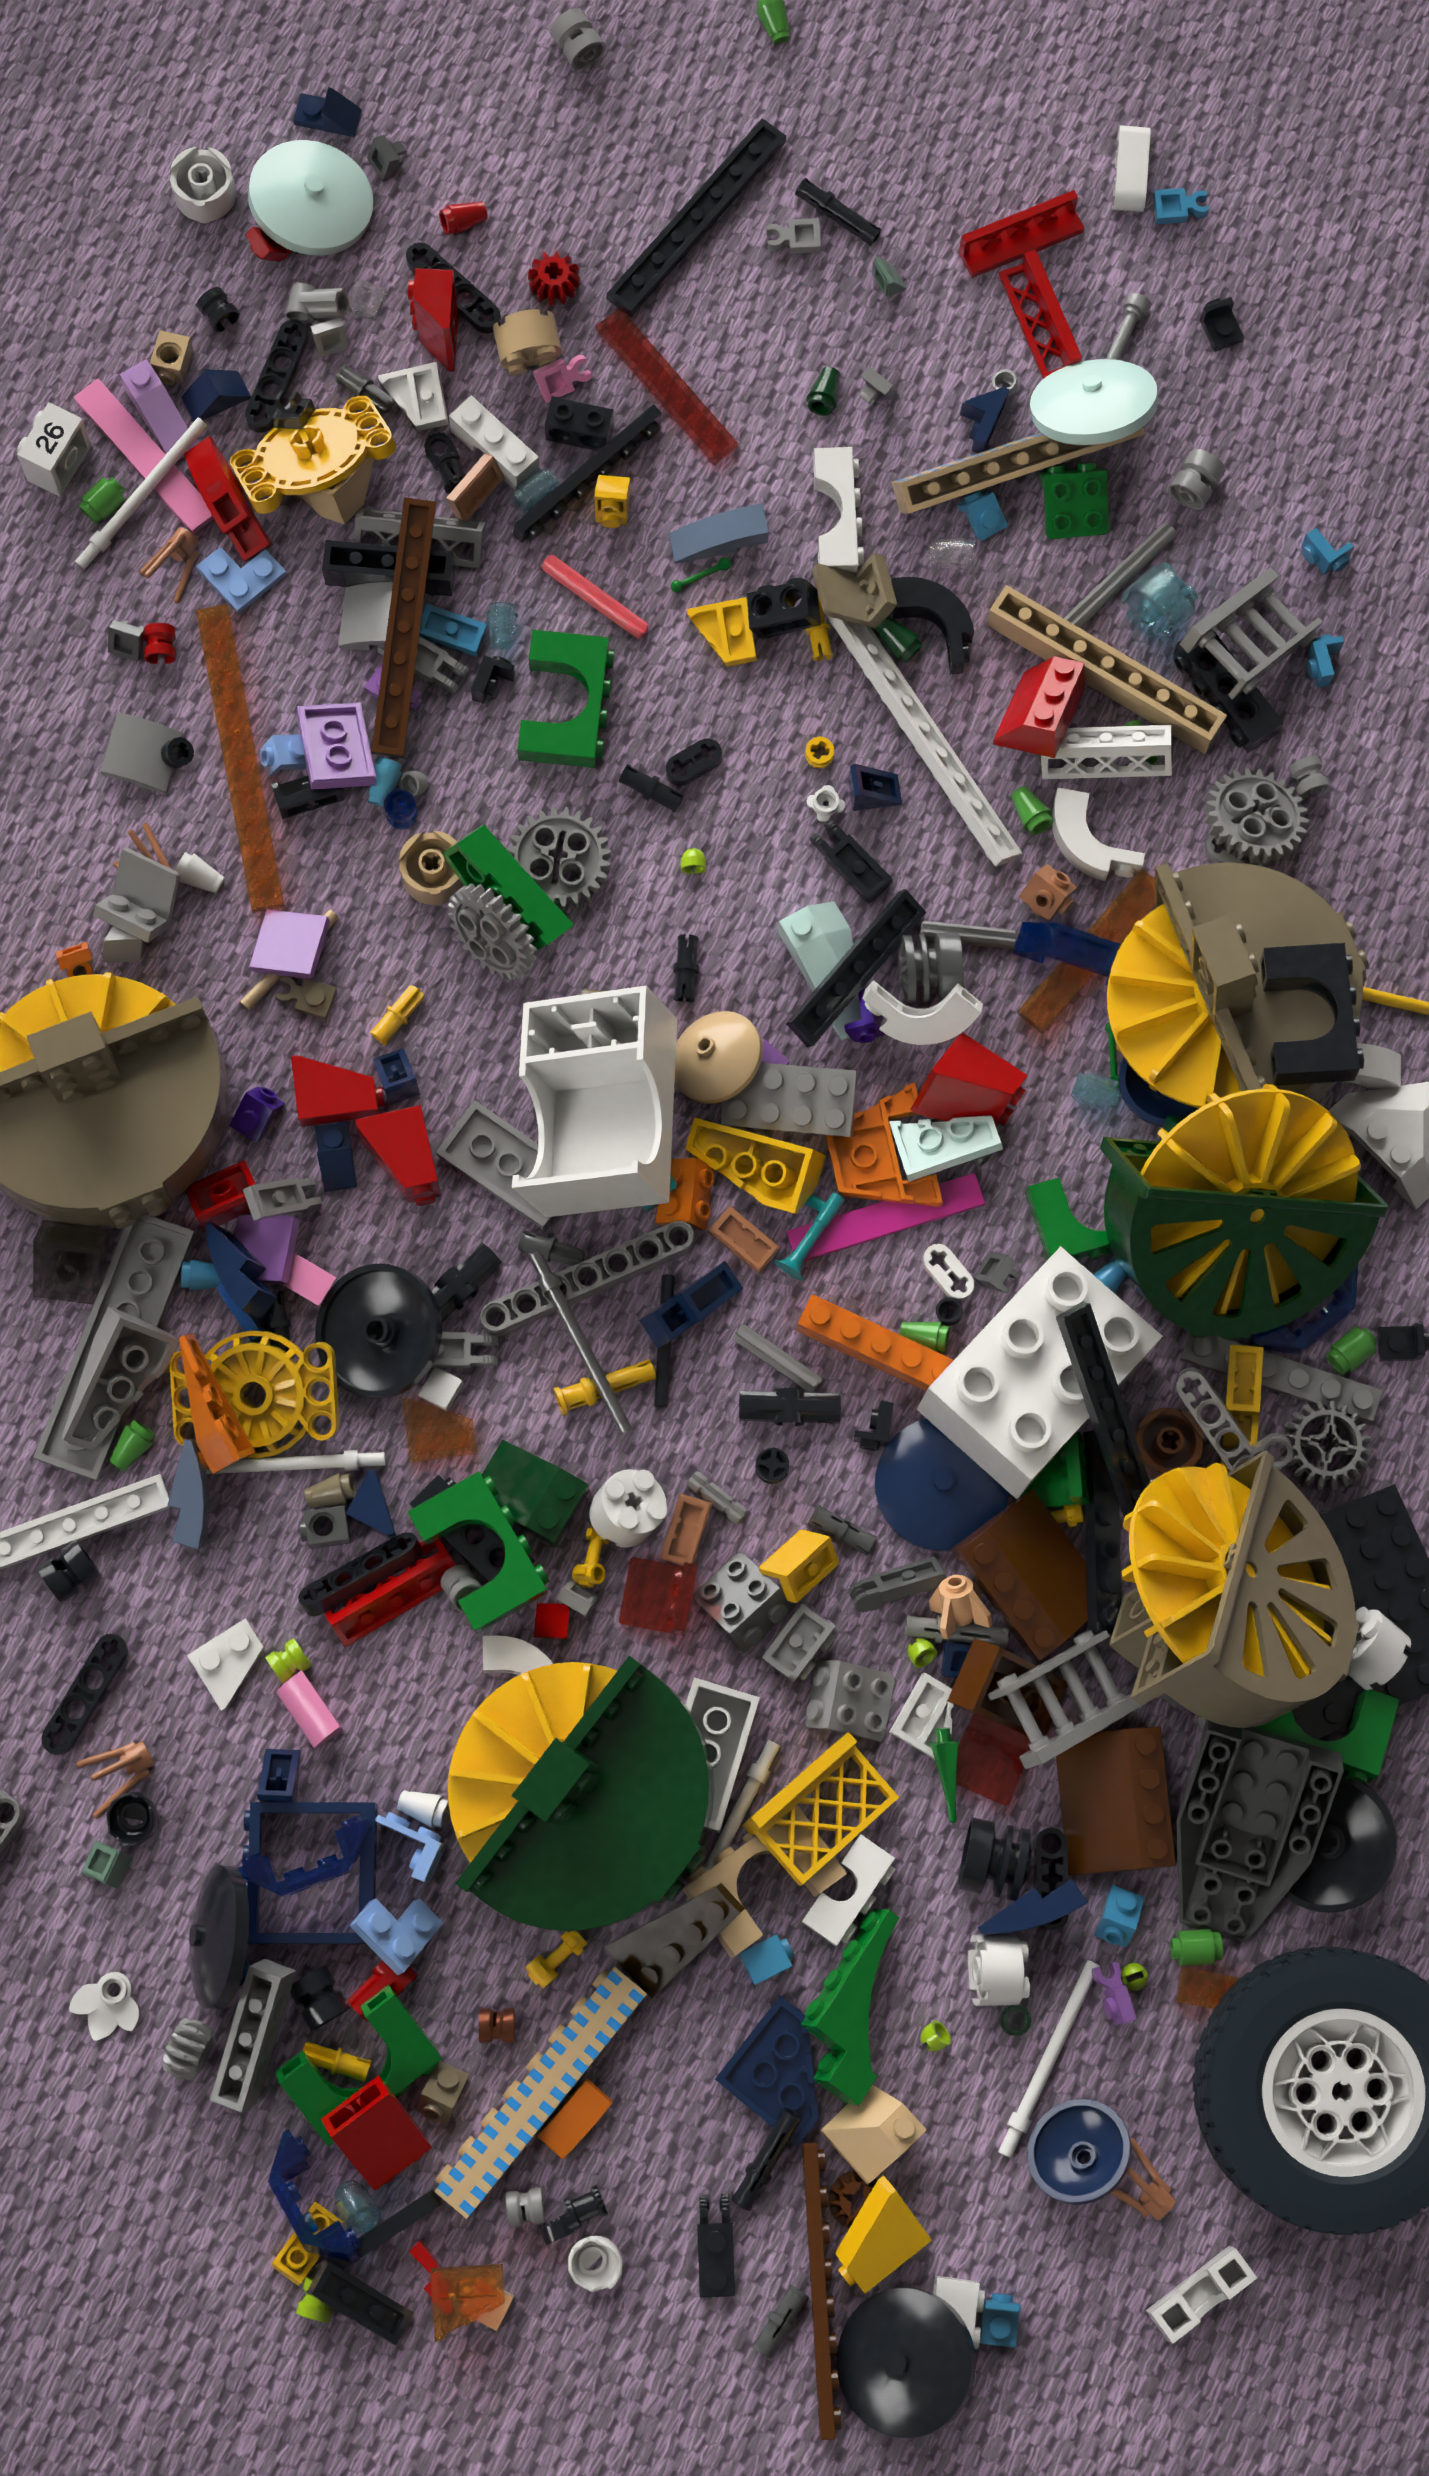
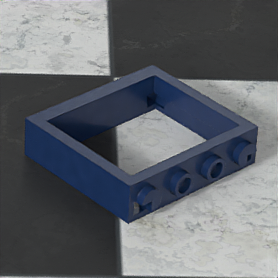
M250 1802V1810L244 1811V1831H249V1845L243 1846L242 1854L243 1866H248V1880H245L249 1900L248 1944L367 1945L357 1933H259L262 1814H361L360 1913L369 1901L376 1899L377 1822L375 1820L378 1813L377 1803Z

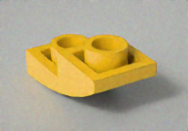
M314 2202L272 2262L271 2267L300 2287L343 2224V2221L317 2202Z

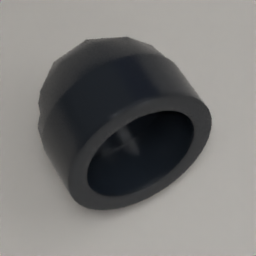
M952 1297L940 1300L936 1305L938 1320L946 1326H954L959 1323L963 1316L961 1303ZM950 1306L955 1307L952 1319H947Z

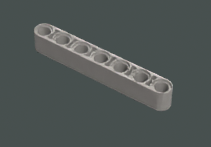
M675 1221L556 1273L562 1284L561 1286L566 1290L564 1297L568 1305L571 1306L686 1255L693 1248V1229L686 1222ZM677 1232L683 1233L688 1237V1241L681 1246L674 1245L670 1241L671 1235ZM644 1246H653L658 1251V1254L652 1259H645L639 1254V1251ZM615 1259H622L628 1266L623 1272L617 1273L609 1268V1264ZM583 1273H593L597 1277L596 1282L591 1286L582 1285L578 1279ZM537 1281L489 1302L481 1310L480 1318L485 1332L498 1337L557 1311L548 1293H543ZM524 1299H531L535 1302L536 1307L529 1313H523L518 1310V1304ZM498 1312L505 1316L503 1324L496 1327L487 1323L489 1315Z

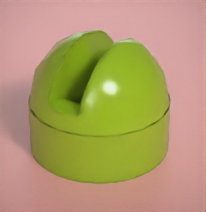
M691 848L683 853L680 861L682 873L697 874L704 873L707 870L706 858L700 849ZM690 866H696L695 873L692 872Z
M917 1637L915 1638L917 1642L913 1645L911 1643L908 1644L907 1654L915 1667L922 1668L929 1665L936 1658L937 1650L929 1640ZM926 1653L923 1658H919L921 1654L924 1655Z
M1129 1963L1122 1968L1121 1981L1123 1986H1127L1128 1990L1137 1991L1146 1986L1148 1972L1143 1965ZM1142 1971L1143 1978H1138L1128 1983L1126 1976Z
M934 2020L922 2030L920 2041L922 2044L927 2042L926 2050L937 2052L951 2044V2037L945 2026L941 2022Z

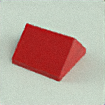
M243 1160L193 1182L185 1191L200 1226L206 1232L205 1226L208 1222L220 1226L238 1218L239 1215L249 1213L250 1209L243 1189L256 1184L246 1161Z

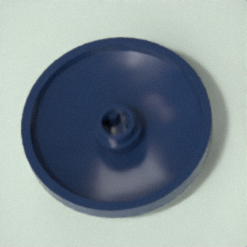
M928 1419L917 1421L905 1427L891 1439L879 1459L875 1474L876 1500L887 1524L908 1543L930 1551H952L954 1546L1005 1509L1009 1497V1492Z

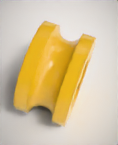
M819 736L814 737L808 742L805 757L809 765L815 768H824L832 762L834 746L829 739ZM819 746L825 747V753L829 752L828 756L822 755L820 759H816L814 757L815 752H811V750H817Z

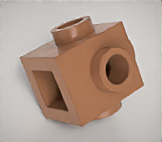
M1046 864L1034 873L1019 895V898L1027 903L1036 915L1049 921L1058 913L1063 916L1074 903L1071 896L1077 887L1071 883L1070 878L1066 874L1056 871Z

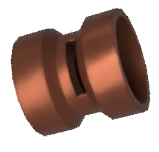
M480 2008L479 2043H491L494 2039H500L503 2043H515V2008H504L502 2011Z

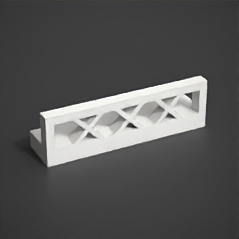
M1171 725L1068 728L1056 757L1051 758L1041 755L1042 779L1172 776ZM1165 755V765H1151L1145 761L1150 756ZM1117 757H1128L1132 760L1127 766H1118L1113 761ZM1061 758L1067 762L1063 768H1049L1048 759ZM1085 758H1095L1100 763L1095 767H1086L1080 762Z

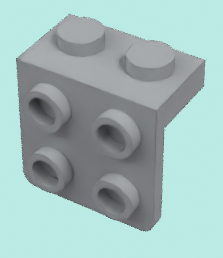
M817 1660V1666L812 1677L811 1699L806 1710L807 1721L805 1728L837 1731L845 1734L849 1731L853 1736L873 1741H882L885 1737L894 1687L893 1675L844 1661Z

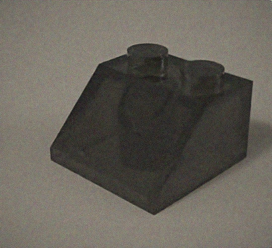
M43 1220L33 1240V1297L94 1305L106 1271L109 1253V1228Z

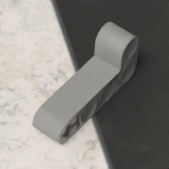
M1188 1367L1178 1374L1176 1389L1179 1396L1230 1471L1240 1466L1242 1462L1250 1460L1263 1451H1267L1268 1447L1275 1442L1284 1444L1286 1446V1453L1280 1458H1275L1273 1466L1279 1470L1291 1461L1293 1449L1289 1439L1283 1434L1272 1433L1253 1445L1250 1443L1201 1370L1195 1367ZM1190 1377L1192 1380L1197 1378L1200 1380L1197 1383V1387L1204 1397L1195 1405L1192 1403L1197 1401L1194 1391L1191 1388L1184 1389L1186 1385L1185 1378ZM1213 1404L1220 1409V1414L1215 1420H1206L1201 1416L1200 1412L1205 1405ZM1227 1432L1236 1434L1239 1438L1238 1444L1231 1449L1223 1447L1219 1442L1223 1434Z

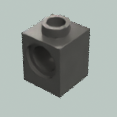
M338 1506L304 1511L305 1521L299 1522L302 1542L308 1541V1546L311 1549L350 1544L351 1536L346 1507ZM323 1520L333 1522V1530L327 1536L316 1534V1526Z

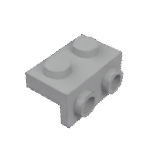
M802 1603L763 1655L762 1660L792 1683H795L799 1677L805 1681L816 1666L812 1659L817 1652L821 1650L823 1653H826L837 1638L832 1634L836 1625L832 1622L828 1623Z

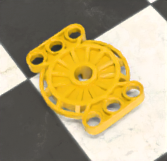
M356 396L348 400L343 409H315L303 429L274 427L261 440L256 451L243 449L236 452L230 459V465L254 510L260 514H268L280 506L284 495H304L329 488L352 474L366 457L376 460L388 458L395 452L396 444L390 429L370 398L367 396ZM385 442V443L382 444V445L375 446V445H377V444H379V443ZM251 462L246 466L240 467L244 463ZM261 479V480H259V481H257V482H255V483L250 484L251 482H253V481H255V480ZM270 496L269 498H267V499H265V500L259 501V500H261V499L264 498V497Z
M251 1330L233 1334L219 1341L206 1353L205 1357L208 1362L211 1360V1368L252 1446L255 1448L266 1446L269 1450L261 1453L256 1452L246 1458L259 1459L275 1456L293 1447L307 1432L312 1438L320 1441L330 1439L338 1432L340 1421L336 1356L329 1344L325 1342L313 1343L302 1352L297 1345L283 1336L269 1331ZM242 1337H262L260 1342L243 1344ZM271 1339L279 1341L290 1349L285 1352L281 1348L271 1345L270 1341ZM233 1341L232 1348L224 1351L221 1355L216 1353L222 1346ZM315 1348H321L327 1353L328 1359L323 1367H316L310 1360V1354ZM178 1351L170 1360V1381L174 1436L176 1441L183 1446L185 1437L183 1436L182 1428L187 1422L193 1423L191 1408L185 1407L180 1400V1394L187 1388L185 1374L178 1367V1361L182 1357L181 1351ZM295 1355L300 1358L298 1362L293 1359ZM252 1382L259 1383L265 1389L266 1398L260 1407L252 1404L248 1397L243 1395ZM316 1382H324L329 1387V1396L324 1401L317 1400L313 1396L312 1387ZM320 1415L328 1417L331 1421L332 1427L328 1434H320L314 1427L315 1419ZM299 1422H301V1424L303 1425L302 1429H299L297 1427ZM289 1434L295 1436L286 1445L280 1448L277 1447V1441Z

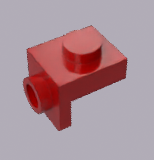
M253 226L245 234L251 243L250 248L252 252L261 260L281 262L292 252V250L272 240L260 227Z

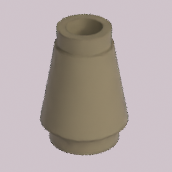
M340 1472L306 1488L305 1498L309 1508L350 1505V1501L354 1499L357 1493L355 1481L350 1473L343 1475Z

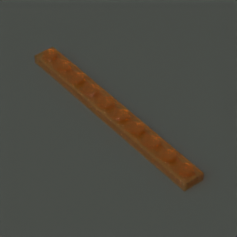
M225 604L198 609L196 614L251 909L253 913L266 911V909L283 908L285 904L229 608Z

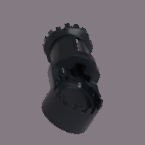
M433 432L425 440V453L435 471H439L445 483V492L450 494L466 474H464L460 466V456L450 437L444 432ZM435 442H443L448 446V450L446 453L437 456L431 453L430 447Z
M597 2185L592 2186L590 2192L575 2199L565 2198L564 2202L568 2213L559 2216L560 2219H555V2222L550 2221V2226L548 2223L538 2226L545 2245L574 2233V2230L580 2228L581 2223L600 2214L603 2217L608 2215Z

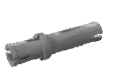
M906 1615L904 1636L931 1638L936 1643H942V1640H947L941 1637L940 1623L942 1616H937L934 1619ZM970 1623L966 1626H956V1630L947 1641L972 1644L974 1638L1006 1649L1009 1630L1005 1626H991L987 1628Z

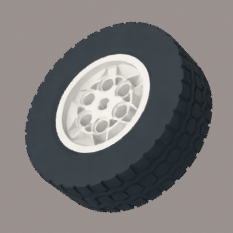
M1320 1946L1297 1949L1293 1952L1289 1951L1275 1956L1272 1960H1266L1254 1967V1970L1251 1972L1248 1971L1235 1982L1233 1988L1230 1987L1219 2000V2005L1213 2009L1207 2020V2027H1204L1198 2042L1200 2046L1196 2050L1193 2066L1196 2067L1195 2073H1193V2091L1195 2092L1193 2099L1196 2116H1198V2124L1203 2139L1206 2140V2145L1214 2160L1217 2161L1219 2168L1242 2193L1265 2210L1290 2224L1324 2234L1353 2235L1356 2233L1360 2235L1377 2232L1378 2229L1384 2230L1396 2226L1401 2220L1405 2222L1419 2214V2210L1422 2207L1424 2209L1429 2207V1983L1421 1979L1416 1973L1394 1961L1375 1954L1341 1947ZM1353 2048H1357L1361 2053V2061L1357 2066L1350 2067L1346 2060L1347 2054ZM1322 2050L1326 2055V2063L1322 2068L1314 2069L1311 2064L1312 2055ZM1378 2078L1381 2082V2091L1376 2097H1370L1367 2093V2085L1372 2079ZM1308 2083L1311 2087V2096L1308 2100L1299 2102L1296 2090L1301 2084ZM1336 2083L1342 2085L1341 2093L1338 2096L1332 2094L1333 2086ZM1363 2111L1367 2118L1366 2124L1362 2129L1355 2130L1352 2126V2118L1355 2113ZM1328 2113L1332 2121L1331 2127L1325 2132H1319L1316 2125L1317 2119L1322 2114Z

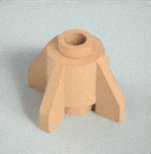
M952 1575L944 1579L929 1600L930 1610L942 1614L940 1632L941 1637L947 1640L956 1630V1626H966L973 1622V1620L975 1624L990 1628L993 1624L991 1613L980 1600V1588L966 1576Z

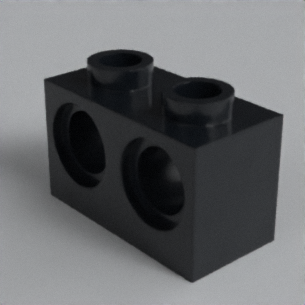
M552 396L545 421L546 440L599 451L610 442L614 428V409Z
M792 578L786 584L778 586L765 585L759 587L757 591L746 593L749 629L760 638H771L821 625L818 591L806 579ZM799 599H801V602L799 603V605H797L796 607H794V606H795V603H796ZM770 606H772L771 610L767 614H765L766 610Z

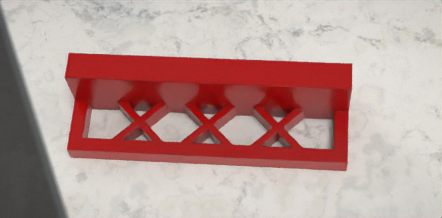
M1075 190L961 235L959 254L971 278L1021 259L1026 252L1035 249L1038 252L1084 233L1085 228L1076 212L1078 196Z
M1036 249L1024 253L1022 264L1000 271L999 277L1040 374L1044 379L1051 373L1061 369L1058 368L1048 372L1044 363L1048 352L1060 357L1064 367L1081 362L1082 356ZM1024 272L1028 281L1025 290L1022 291L1012 287L1008 277ZM1030 288L1032 290L1033 295L1028 293ZM1016 295L1021 297L1019 302L1017 300ZM1025 299L1038 304L1040 310L1036 318L1023 313L1021 306ZM1041 315L1043 316L1045 322L1039 320ZM1027 322L1032 323L1031 329L1029 328V325H1028ZM1036 325L1049 330L1051 338L1047 345L1034 340L1032 334ZM1053 342L1055 344L1056 349L1051 347ZM1039 349L1044 350L1042 356L1040 354Z
M440 1538L427 1546L424 1541L420 1542L423 1549L422 1556L415 1563L406 1567L404 1573L399 1576L392 1575L376 1584V1589L368 1594L361 1592L345 1601L348 1602L346 1607L333 1614L329 1610L324 1613L344 1648L443 1590L441 1587L443 1574L449 1568L456 1565ZM437 1547L439 1550L438 1553L428 1559H422L423 1555Z

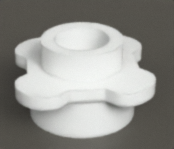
M830 785L823 786L815 795H810L807 798V806L814 809L817 813L818 821L823 823L828 822L830 817L836 812L841 813L845 809V802L839 799L838 794ZM827 801L829 805L824 806L823 802Z

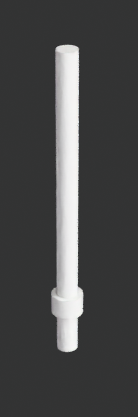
M197 418L104 528L100 532L97 530L89 539L90 544L75 560L76 564L85 570L100 551L105 552L111 545V538L205 430L207 424Z
M358 1450L344 1451V1454L243 1459L215 1474L344 1468L345 1471L359 1470V1467L386 1466L385 1452L359 1453ZM210 1469L206 1470L207 1474H212Z
M768 1740L757 1763H752L747 1773L749 1778L704 1865L706 1871L718 1864L714 1858L730 1846L761 1783L765 1785L771 1773L768 1770L780 1745Z
M1087 1960L1017 2112L1012 2113L1007 2123L1010 2127L998 2152L1009 2158L1012 2157L1022 2133L1026 2134L1032 2121L1029 2118L1093 1983L1092 1969L1100 1967L1092 1961Z

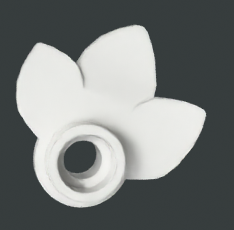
M119 1972L105 1974L98 1981V1984L83 1985L73 1996L69 2006V2011L72 2013L88 2014L89 2031L94 2041L109 2036L118 2025L127 2031H133L139 2019L138 2005L131 1997V1982L124 1974ZM112 1983H117L121 1988L119 1995L116 1997H112L108 1992V1988Z

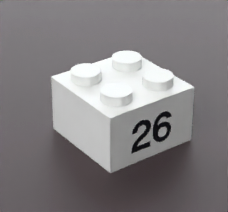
M48 402L45 409L39 411L35 416L33 429L28 437H24L20 441L17 448V456L27 481L61 497L92 445L82 418Z

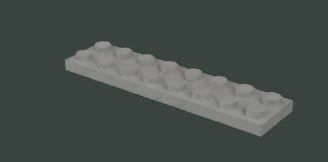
M144 1215L135 1219L136 1222L133 1225L124 1228L33 1457L37 1461L99 1482L126 1411L120 1416V1422L94 1450L62 1439L95 1334L109 1306L136 1316L159 1328L180 1276L182 1261L186 1260L196 1235L193 1230L153 1216Z

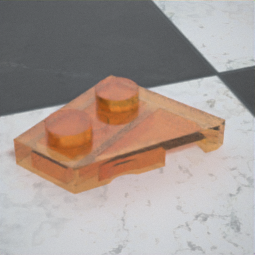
M402 1399L411 1464L478 1454L473 1419L412 1399Z
M503 2264L431 2268L435 2341H441L451 2331L462 2325L467 2326L477 2320L484 2312H491L505 2303Z

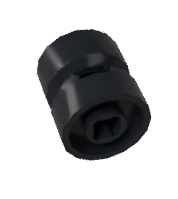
M74 1540L60 1550V1557L58 1559L51 1557L36 1568L46 1585L61 1603L78 1592V1585L87 1586L101 1576L100 1571L77 1540Z
M327 1965L314 1970L294 1982L290 1990L296 2005L304 2007L302 2016L310 2031L325 2025L350 2009L342 1992L333 1989L336 1981Z

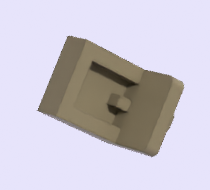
M439 2061L421 2093L416 2110L430 2121H440L448 2124L469 2074Z

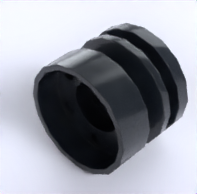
M972 1817L963 1849L958 1889L980 1894L984 1889L986 1880H993V1897L999 1898L1004 1883H1007V1900L1016 1901L1020 1890L1026 1883L1032 1855L1030 1845L1031 1831L1021 1828L1015 1843L1012 1842L1013 1826L1007 1825L1002 1838L997 1839L995 1838V1822Z

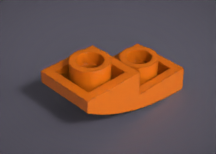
M586 2078L564 2101L558 2112L539 2130L537 2137L560 2158L564 2159L607 2111L613 2100Z

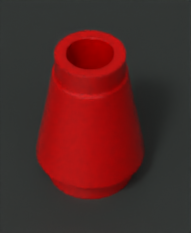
M480 201L448 204L445 206V209L439 211V218L445 234L453 233L456 236L487 220L488 214L484 203Z

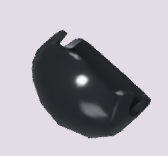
M139 1792L121 1794L111 1802L106 1814L108 1833L124 1847L141 1845L153 1836L159 1825L157 1807L152 1800ZM125 1818L141 1820L143 1822L139 1825H131Z

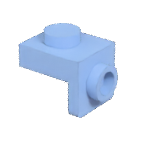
M300 734L272 735L261 747L260 762L265 768L267 777H275L280 770L307 769Z

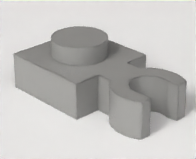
M819 218L788 220V228H783L778 224L767 226V236L775 235L778 237L777 240L768 241V251L775 252L781 250L784 246H789L790 254L821 252Z

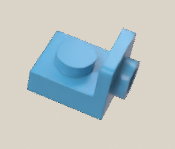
M992 2293V2300L984 2299L980 2344L1016 2348L1019 2312H1021V2304L1013 2302V2295Z

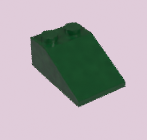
M505 1440L501 1441L482 1473L483 1479L488 1476L492 1479L499 1492L494 1498L500 1508L505 1505L508 1507L516 1521L515 1525L555 1548L590 1490L588 1483Z

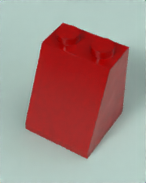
M962 1032L932 1068L910 1110L915 1114L944 1122L958 1117L992 1116L996 1127L998 1124L1005 1126L1015 1111L1010 1106L1016 1107L1026 1092L1022 1085L1028 1075Z
M421 1105L355 1119L362 1143L409 1203L416 1202L417 1206L429 1205L436 1201L435 1197L442 1196Z

